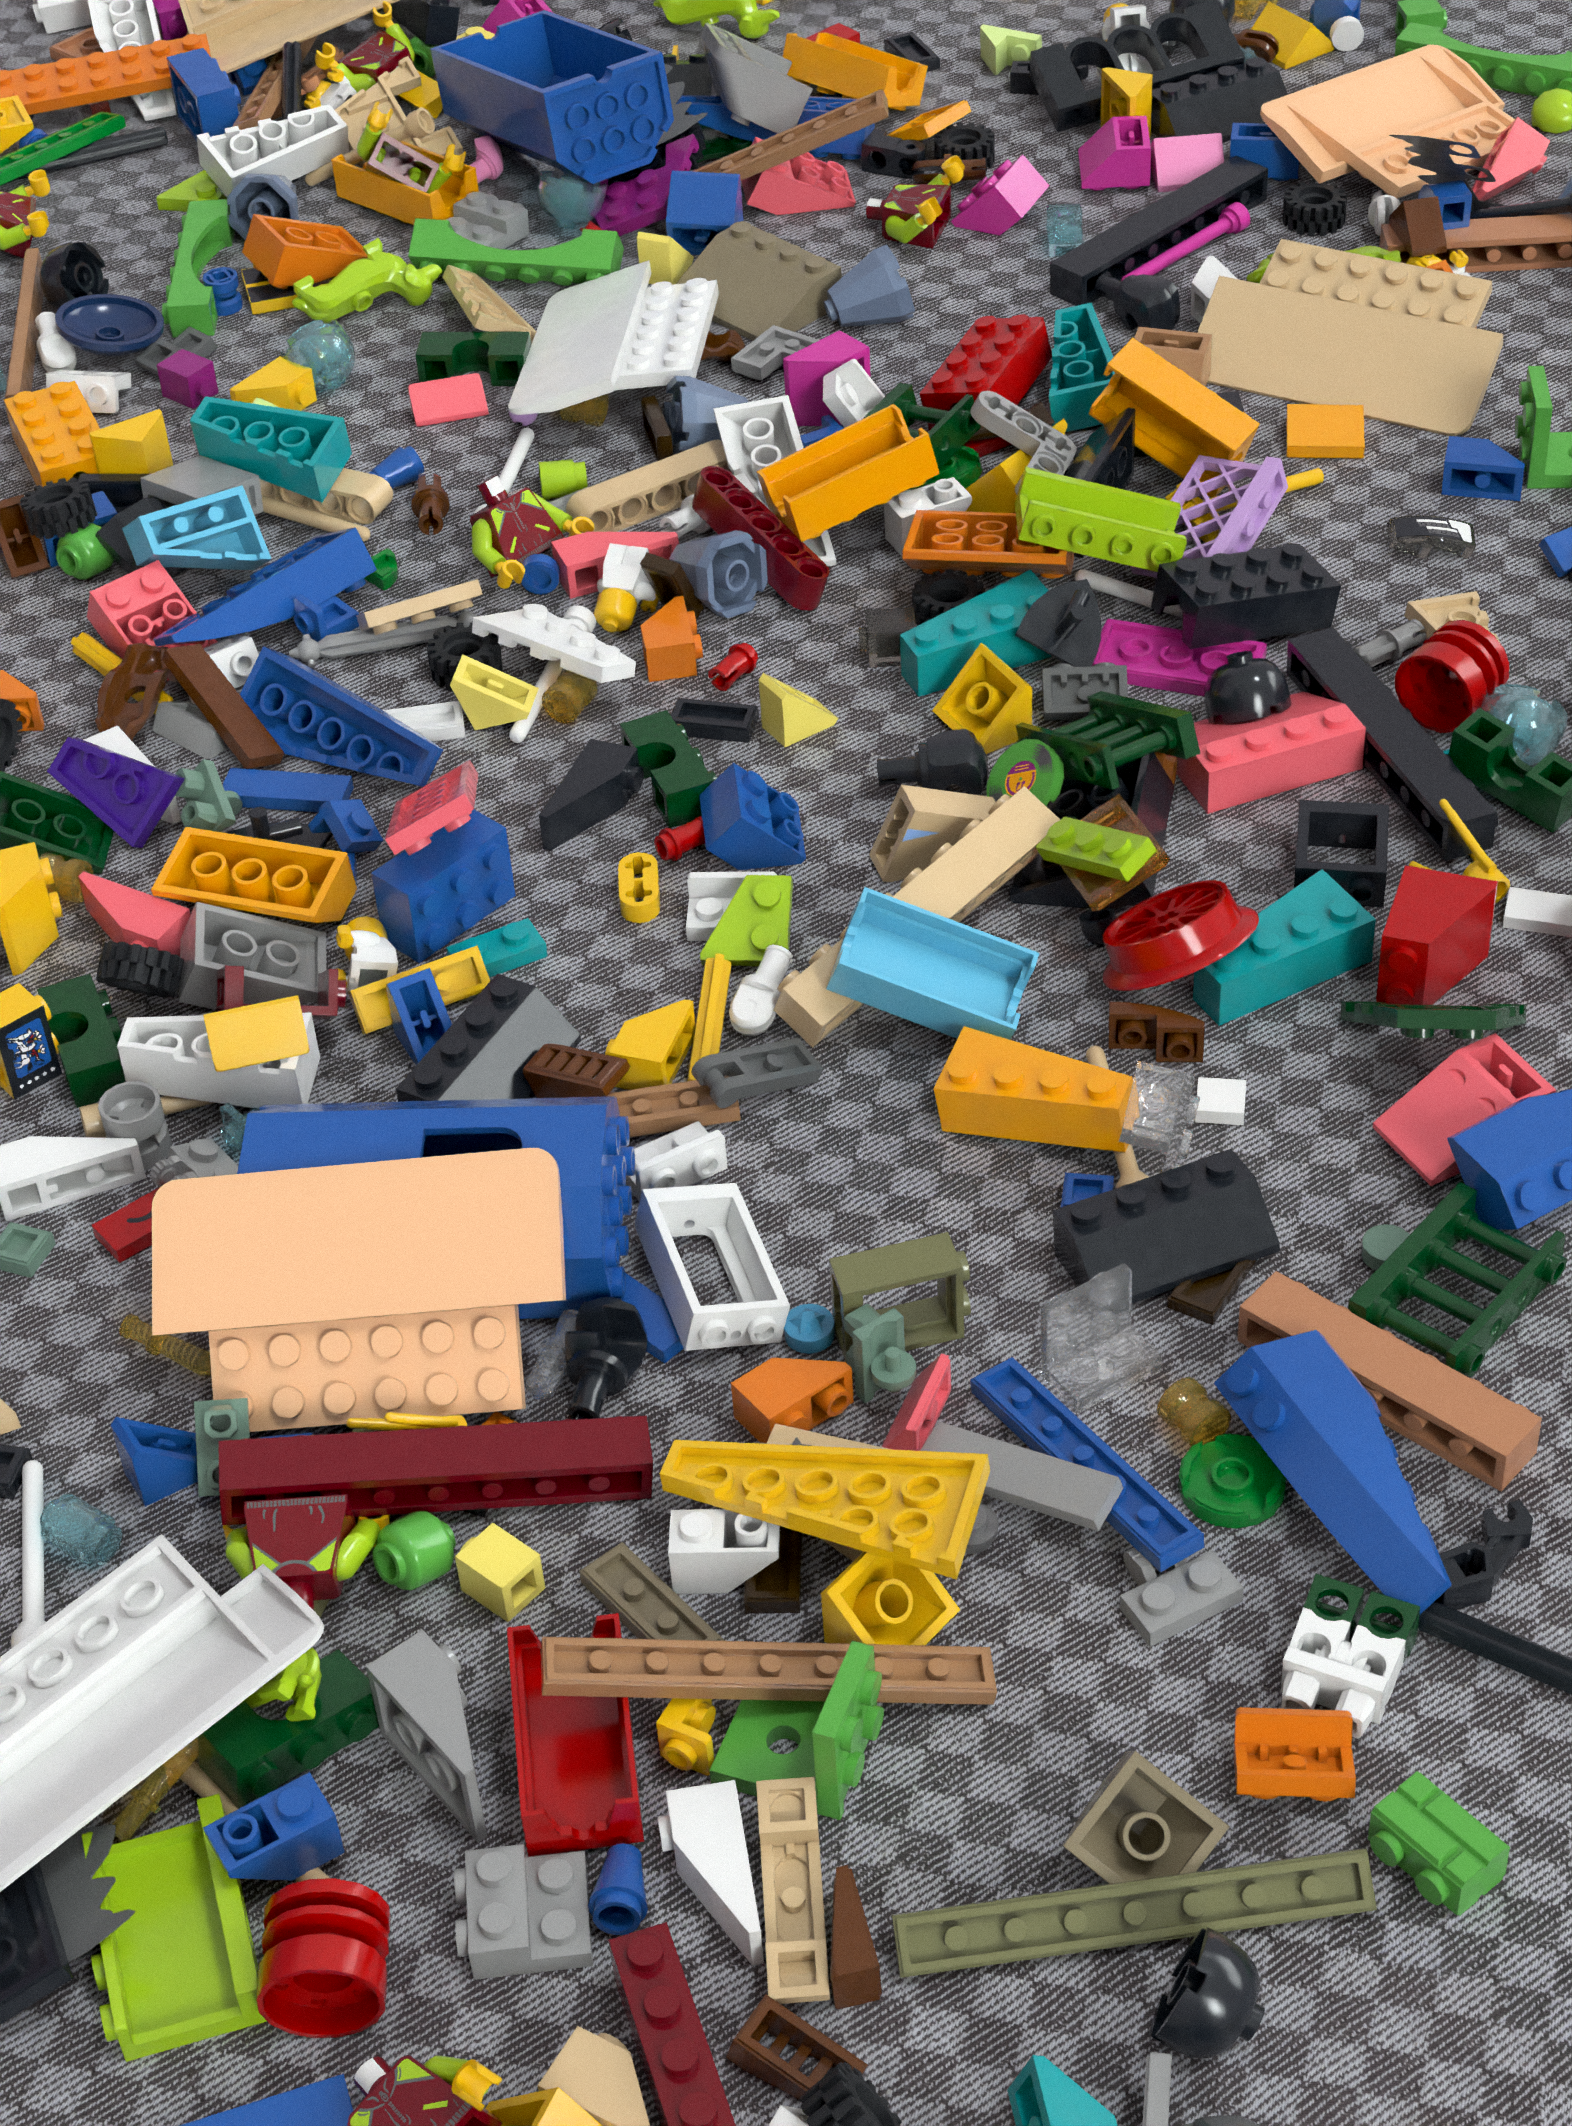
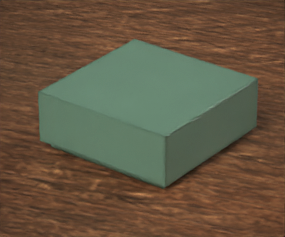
M10 1222L0 1235V1270L32 1278L56 1245L53 1233Z

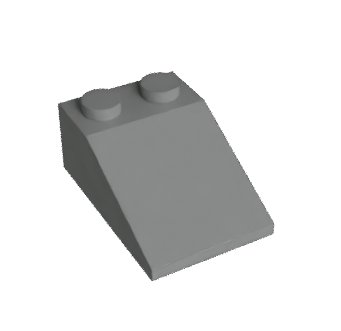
M196 902L180 939V958L184 959V965L179 984V1002L216 1010L217 971L225 965L244 966L243 1004H257L298 995L300 1003L318 1002V974L327 970L326 932Z
M422 1629L366 1666L381 1735L479 1843L487 1837V1831L464 1708L468 1706V1701L459 1686L457 1676L462 1671L461 1665L454 1652L446 1644L443 1643L438 1646Z

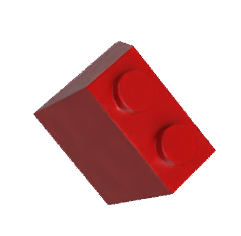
M1405 865L1382 934L1376 1002L1433 1005L1488 957L1490 950L1498 881Z

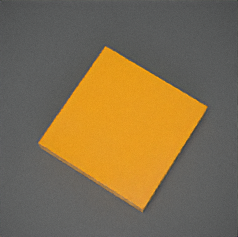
M962 100L922 113L887 136L901 138L902 140L920 141L927 139L972 111L968 102Z
M1287 404L1286 457L1364 458L1363 405Z

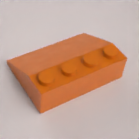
M916 510L902 551V559L911 569H922L927 574H933L935 571L943 573L946 570H961L967 572L969 576L972 574L975 576L981 575L986 571L1001 572L1003 576L1016 577L1031 569L1033 573H1040L1042 577L1055 579L1063 577L1064 574L1071 575L1074 553L1019 540L1016 513Z

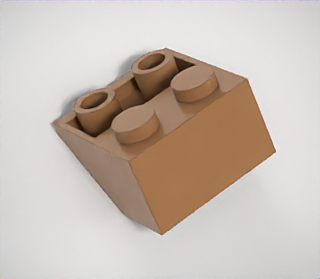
M1138 327L1134 337L1135 340L1150 348L1153 352L1206 387L1211 373L1212 334Z

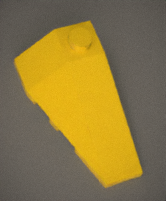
M1063 418L1052 427L1065 434L1068 424ZM1019 450L967 487L966 490L972 496V503L965 512L1016 513L1015 500L1017 495L1015 486L1032 456Z

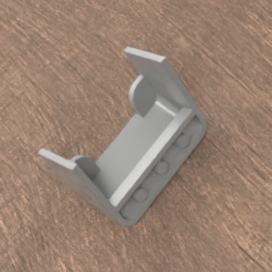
M705 23L700 37L712 84L717 92V96H720L727 109L732 112L731 118L746 126L753 122L777 134L795 127L813 89L787 76L792 61L715 25Z

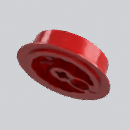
M1216 880L1193 882L1152 896L1121 914L1105 930L1103 941L1110 962L1103 972V983L1106 987L1113 990L1132 991L1162 985L1192 974L1226 956L1248 939L1259 923V915L1252 908L1237 905L1227 885Z

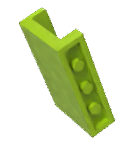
M1025 466L1015 500L1019 540L1158 572L1159 564L1176 562L1182 559L1187 545L1186 537L1174 532L1181 511V505L1178 502Z
M219 1793L197 1799L200 1815L199 1821L111 1845L108 1856L92 1877V1879L102 1877L116 1878V1882L101 1903L100 1909L110 1910L113 1913L127 1909L136 1911L130 1919L100 1942L101 1953L91 1955L98 1990L108 1989L110 2003L99 2007L107 2042L119 2041L126 2062L267 2022L259 2013L257 2006L259 1968L240 1878H229L203 1830V1827L226 1816ZM93 1832L81 1834L85 1859Z

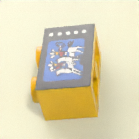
M20 983L0 993V1086L14 1100L62 1074L57 1056L59 1054L57 1048L59 1042L50 1031L48 1020L52 1018L50 1009L40 995L33 996Z

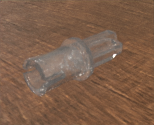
M570 1309L561 1313L560 1319L550 1338L542 1341L537 1350L539 1358L525 1383L526 1390L532 1393L533 1398L541 1401L544 1398L553 1397L567 1371L565 1335L566 1331H575L578 1314L576 1310Z

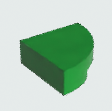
M389 548L371 557L377 570L364 577L365 580L383 591L395 583L399 573L395 554Z

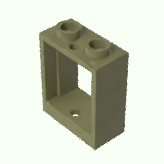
M948 1232L829 1259L832 1315L834 1317L835 1334L845 1361L846 1352L853 1345V1338L844 1329V1317L863 1306L864 1295L937 1279L938 1296L882 1308L876 1311L882 1315L895 1308L904 1317L905 1351L965 1338L964 1316L971 1315V1306L963 1282L970 1280V1269L965 1252L963 1250H955Z

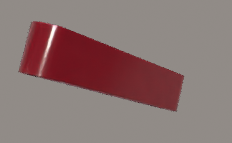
M717 466L703 468L700 472L692 501L693 510L717 534L735 530L748 533L753 538L752 541L754 543L760 544L766 550L768 584L791 606L797 609L810 611L818 608L830 573L828 566L806 544L801 542L731 472Z

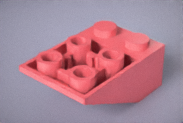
M755 137L752 145L763 141V139ZM809 152L741 181L747 205L775 215L854 207L856 203L847 170L837 162L828 161L826 163L815 159Z
M157 560L90 591L87 618L106 645L123 659L129 644L142 643L156 646L153 640L155 637L197 612L160 561ZM211 639L194 643L166 645L163 647L174 648L194 644H201V646L205 648L217 643L218 641L216 639Z
M1494 1033L1452 1053L1373 1122L1372 1128L1430 1186H1433L1460 1173L1448 1143V1137L1523 1098L1556 1093V1089L1503 1039Z

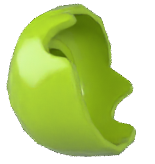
M1559 88L1544 91L1534 101L1532 106V126L1538 127L1544 132L1554 134L1571 130L1572 92L1568 89Z

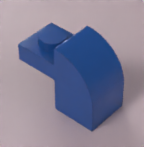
M1462 180L1426 184L1421 187L1418 199L1438 196L1444 230L1469 227L1472 193Z

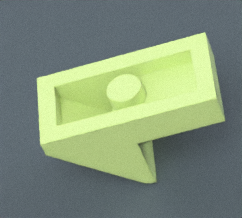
M983 24L980 27L981 58L993 74L998 75L1007 65L1012 66L1013 61H1030L1031 51L1042 48V35Z

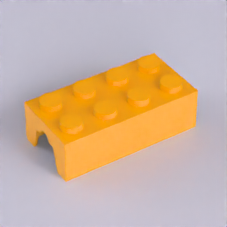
M826 32L818 33L815 42L799 37L796 33H787L783 57L792 61V65L787 73L792 79L807 86H810V84L817 85L816 90L821 93L835 94L837 92L842 94V98L859 99L883 89L888 99V108L905 111L906 106H920L928 66Z
M401 141L404 145L438 164L440 162L443 163L444 156ZM342 154L331 159L337 196L412 225L415 223V218L446 220L454 217L453 204L464 199L469 193L479 192L476 168L464 164L461 171L452 172L450 178L439 190H434L428 194L365 170L367 162L363 164L362 168L346 163Z
M1134 338L1107 364L1104 375L1108 376L1112 371L1115 374L1110 379L1107 387L1092 404L1089 415L1102 424H1106L1125 409H1135V446L1183 479L1199 455L1243 462L1260 423ZM1205 470L1199 480L1202 483L1221 474L1220 472ZM1226 485L1208 492L1207 495L1211 498L1217 496Z
M75 381L57 382L49 388L33 392L23 391L17 393L14 397L3 399L12 437L36 486L44 487L47 486L46 482L52 481L57 483L59 479L63 478L67 482L79 471L86 474H98L89 433L99 430L100 427Z
M892 404L756 471L768 509L801 542L817 538L825 530L842 522L851 521L858 514L876 505L885 504L892 497L910 488L919 487L928 479L940 474L929 434L923 428L918 429L919 436L913 438L909 433L901 409Z

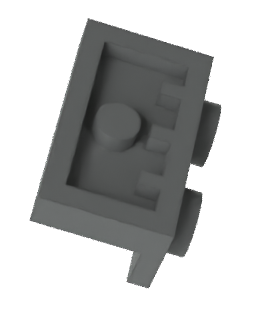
M1102 662L1087 667L1057 664L1051 668H1042L1044 721L1079 720L1088 716L1090 708L1087 696L1100 691L1128 697L1127 666Z

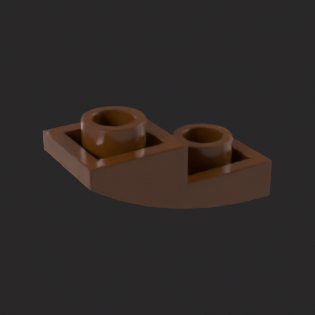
M1109 1002V1049H1156V1062L1203 1063L1204 1021L1163 1007L1129 1002Z

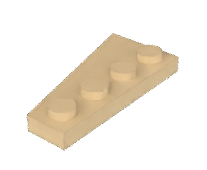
M447 265L442 278L474 328L487 332H530L532 344L537 331L476 273Z

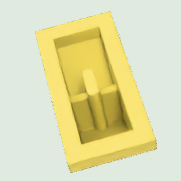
M638 231L637 248L639 263L650 261L652 274L648 284L663 281L671 282L672 285L676 284L692 265L694 256L670 236Z
M463 654L450 683L475 731L527 719L539 689Z
M765 673L759 678L762 728L784 747H788L834 726L839 719L817 699Z

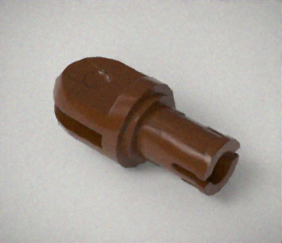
M1244 29L1239 34H1234L1245 55V62L1250 58L1258 57L1270 63L1279 52V42L1270 33Z
M944 154V159L917 161L913 164L912 170H943L941 168L942 164L952 156L951 154ZM985 158L961 160L965 169L960 181L982 180L986 177ZM945 173L919 174L912 176V179L916 184H928L938 174L945 175ZM950 182V186L953 188V185H956V183Z
M433 473V485H426V474H422L418 477V489L412 495L411 507L413 513L419 518L418 526L422 533L429 535V527L433 526V535H436L443 529V517L449 511L450 501L448 494L441 488V477L438 474Z

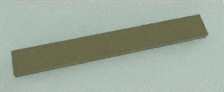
M1366 1848L891 1914L899 1977L903 1978L1196 1936L1202 1928L1207 1929V1927L1219 1933L1377 1910L1368 1852Z

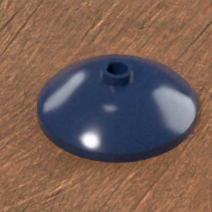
M95 294L78 297L64 303L55 314V327L66 341L77 348L101 356H123L143 350L157 341L164 331V318L158 309L140 299L116 294Z

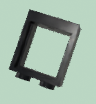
M1300 800L1294 888L1323 869L1361 906L1384 907L1389 804ZM1308 846L1375 849V864L1307 861Z

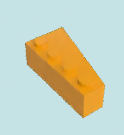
M963 1026L933 1088L941 1128L944 1132L1126 1153L1139 1121L1132 1076Z

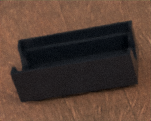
M1287 543L1280 547L1267 549L1252 548L1246 552L1232 554L1217 553L1211 557L1197 559L1182 558L1176 562L1159 564L1151 607L1160 615L1163 613L1165 606L1180 604V608L1183 611L1182 641L1189 649L1330 628L1341 584L1301 544Z

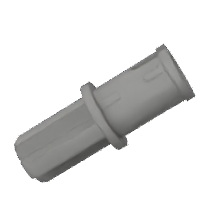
M1412 619L1396 629H1384L1378 632L1375 639L1356 647L1354 651L1364 663H1368L1371 667L1386 660L1393 662L1400 658L1402 652L1424 643L1426 632L1415 637L1412 635L1425 628L1421 622Z

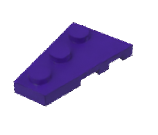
M67 737L47 770L53 778L129 845L137 848H143L185 780L181 776L73 737Z

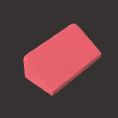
M479 373L414 383L408 386L410 406L416 427L489 414Z
M940 1354L914 1380L882 1445L883 1448L892 1450H921L931 1434L951 1392V1363L949 1355Z

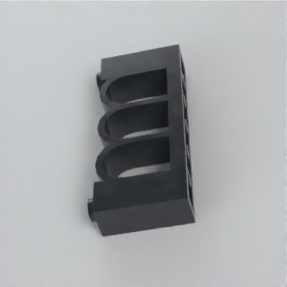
M1212 0L1184 8V14L1178 12L1166 13L1158 17L1152 23L1150 29L1135 24L1123 25L1109 35L1107 42L1101 38L1089 36L1072 41L1066 48H1064L1062 43L1031 51L1029 75L1057 132L1101 120V87L1086 91L1075 70L1076 67L1093 65L1100 69L1109 67L1125 70L1118 56L1123 53H1136L1145 57L1153 72L1147 73L1152 74L1153 90L1160 88L1165 83H1177L1189 79L1192 75H1204L1217 71L1223 66H1234L1244 63L1245 55L1217 2ZM1166 41L1182 42L1191 49L1196 60L1172 66L1161 44Z

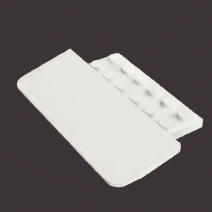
M648 260L601 276L598 279L566 288L554 294L548 300L537 333L534 336L527 359L508 405L509 412L516 415L554 412L611 393L614 390L665 386L674 376L696 378L719 296L717 280L707 281L705 278H694L686 283L673 285L671 282L663 281L647 287L652 274L650 261Z
M161 1534L0 1657V1892L308 1651L320 1639L324 1631V1624L316 1612L264 1564L220 1597Z

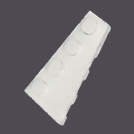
M527 604L521 610L473 617L472 633L481 637L488 636L489 633L499 635V644L510 648L516 647L517 644L530 647V656L540 660L561 661V668L594 681L605 683L635 677L636 661L620 653L619 648L599 641L593 633L582 631L571 625L570 620L557 617L548 612L547 607L543 605Z

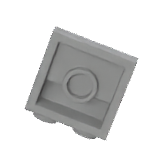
M483 192L469 193L464 199L453 204L454 217L446 219L449 220L455 233L475 243L498 249H505L529 235L528 209L521 203L498 200L495 195H486Z
M524 1844L465 1851V1868L454 1869V1887L457 1905L467 1904V1919L456 1920L455 1932L458 1956H469L474 1980L593 1966L585 1851L526 1857Z

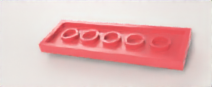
M470 760L396 802L385 838L394 855L404 849L408 855H411L432 842L430 839L433 836L432 833L442 827H445L447 832H451L471 819L469 815L474 810L478 772Z

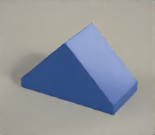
M430 968L386 984L394 1033L415 1065L421 1061L452 1025Z
M115 1417L111 1423V1429L123 1470L145 1507L198 1482L196 1433Z

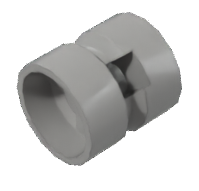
M127 1081L107 1090L100 1098L98 1105L106 1138H135L144 1170L151 1169L155 1165L154 1163L164 1158L166 1159L172 1142L158 1090L151 1084L141 1081Z

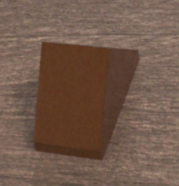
M1438 196L1403 201L1389 216L1388 223L1411 257L1445 253L1447 251Z
M24 494L0 501V558L11 579L46 570L50 567L40 539L36 538L35 535L32 536L29 532L20 506V500L24 497Z

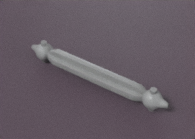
M469 608L461 610L462 613L457 618L444 615L416 624H412V621L397 623L398 629L379 635H374L373 628L364 631L356 630L325 636L319 642L311 639L309 634H305L302 636L303 640L298 646L288 652L290 657L299 658L306 662L308 667H314L316 665L315 661L320 656L335 659L427 643L429 638L434 639L433 634L439 631L444 634V627L450 625L452 629H456V623H463L464 627H469L470 622L473 623V617L479 616L469 612Z

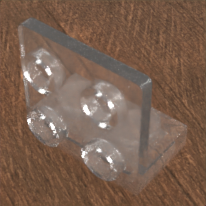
M1138 1061L1119 1142L1163 1152L1159 1172L1162 1173L1182 1166L1183 1164L1176 1163L1177 1158H1187L1193 1130L1185 1129V1124H1194L1200 1097L1191 1095L1195 1075Z
M1125 1263L1107 1272L1097 1274L1090 1281L1064 1294L1054 1296L1041 1307V1376L1076 1414L1161 1370L1162 1356L1131 1325L1132 1270Z

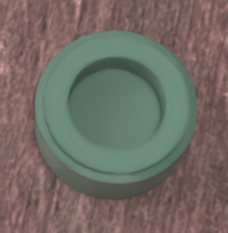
M1383 1224L1370 1228L1362 1239L1361 1256L1363 1261L1373 1270H1377L1410 1234L1395 1225Z

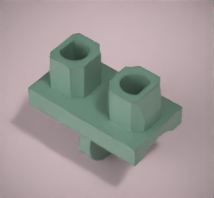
M203 759L194 770L180 768L175 773V775L185 778L175 794L177 797L185 798L187 803L182 809L181 814L184 827L221 832L236 822L235 816L242 809L241 798L234 791L224 790L213 761Z
M865 1304L844 1317V1329L853 1338V1345L846 1352V1362L855 1373L856 1395L864 1403L872 1400L875 1392L880 1388L896 1393L914 1382L916 1377V1361L912 1355L905 1352L904 1317L895 1308L880 1315L870 1304Z
M248 1398L194 1401L199 1497L220 1495L219 1441L250 1438Z

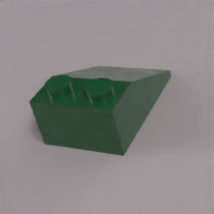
M0 771V850L35 842L39 859L48 857L52 874H81L83 871L90 874H102L114 831L78 799Z

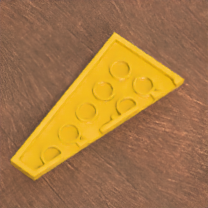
M674 1440L659 1474L663 1491L957 1580L990 1474L988 1454Z

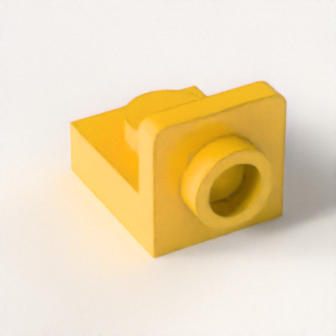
M672 1698L657 1720L656 1727L660 1756L665 1758L674 1767L685 1771L692 1769L703 1775H710L709 1770L714 1761L712 1737L708 1733L716 1715V1708L712 1705V1699Z

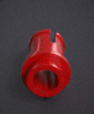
M747 643L732 645L728 655L709 670V678L719 674L711 683L717 689L726 691L744 673L753 672L758 661L756 650Z
M699 816L693 821L672 830L668 827L661 829L659 835L654 839L658 855L665 861L669 859L677 861L681 859L682 853L705 844L702 817Z

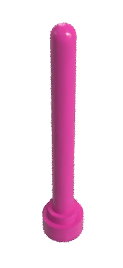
M1234 202L1221 211L1218 221L1122 277L1121 281L1131 275L1145 274L1153 276L1223 233L1237 234L1250 225V214L1247 208L1239 202Z

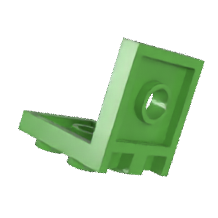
M1528 366L1527 379L1519 384V405H1523V414L1516 415L1515 438L1520 439L1519 458L1525 464L1524 471H1527V489L1572 488V432H1550L1553 407L1544 366Z
M851 1641L826 1701L741 1700L709 1770L711 1784L735 1780L738 1792L757 1797L756 1781L815 1777L817 1814L841 1820L844 1813V1799L850 1786L856 1787L860 1781L865 1762L864 1751L868 1741H875L877 1739L883 1722L884 1708L877 1706L882 1673L875 1671L874 1646ZM781 1739H790L799 1745L797 1749L788 1754H778L769 1749L771 1744Z

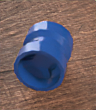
M218 267L207 271L203 275L204 286H212L218 316L232 315L242 309L243 301L240 292L237 291L239 280L236 270L228 267Z

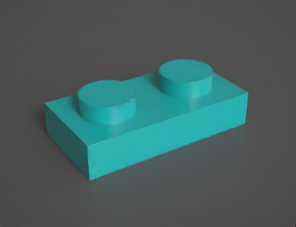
M529 918L510 923L501 928L446 947L447 956L478 945L489 978L497 973L501 974L548 957L546 942Z

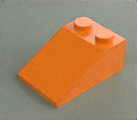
M253 214L242 253L253 263L252 266L268 278L269 284L280 289H287L288 286H293V283L308 275L314 279V284L335 277L353 261L368 258L367 254L363 251V246L342 226Z

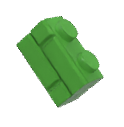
M1418 1771L1399 1785L1395 1793L1392 1791L1376 1804L1370 1815L1368 1840L1375 1855L1388 1866H1400L1414 1878L1417 1889L1427 1901L1434 1905L1443 1903L1458 1916H1461L1474 1905L1482 1894L1485 1895L1502 1881L1506 1874L1510 1847Z

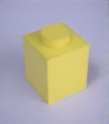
M494 1523L490 1524L477 1537L469 1539L455 1556L461 1590L506 1622L513 1619L545 1589L540 1554Z

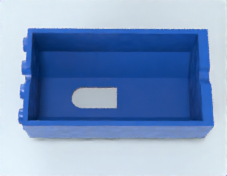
M546 10L496 26V34L491 39H485L483 34L478 32L430 48L444 114L480 136H491L497 143L591 184L650 164L658 151L655 147L664 131L668 132L674 121L662 52Z
M616 1096L263 1105L259 1107V1111H251L247 1114L237 1174L522 1148L543 1149L555 1158L559 1167L566 1300L518 1304L519 1319L576 1318L578 1310L584 1302L596 1300L600 1297L616 1298L625 1296L624 1266L619 1267L620 1256H628L629 1252L628 1227L622 1226L623 1216L631 1215L632 1191L631 1186H626V1177L634 1176L635 1151L633 1146H628L630 1136L628 1116H620Z

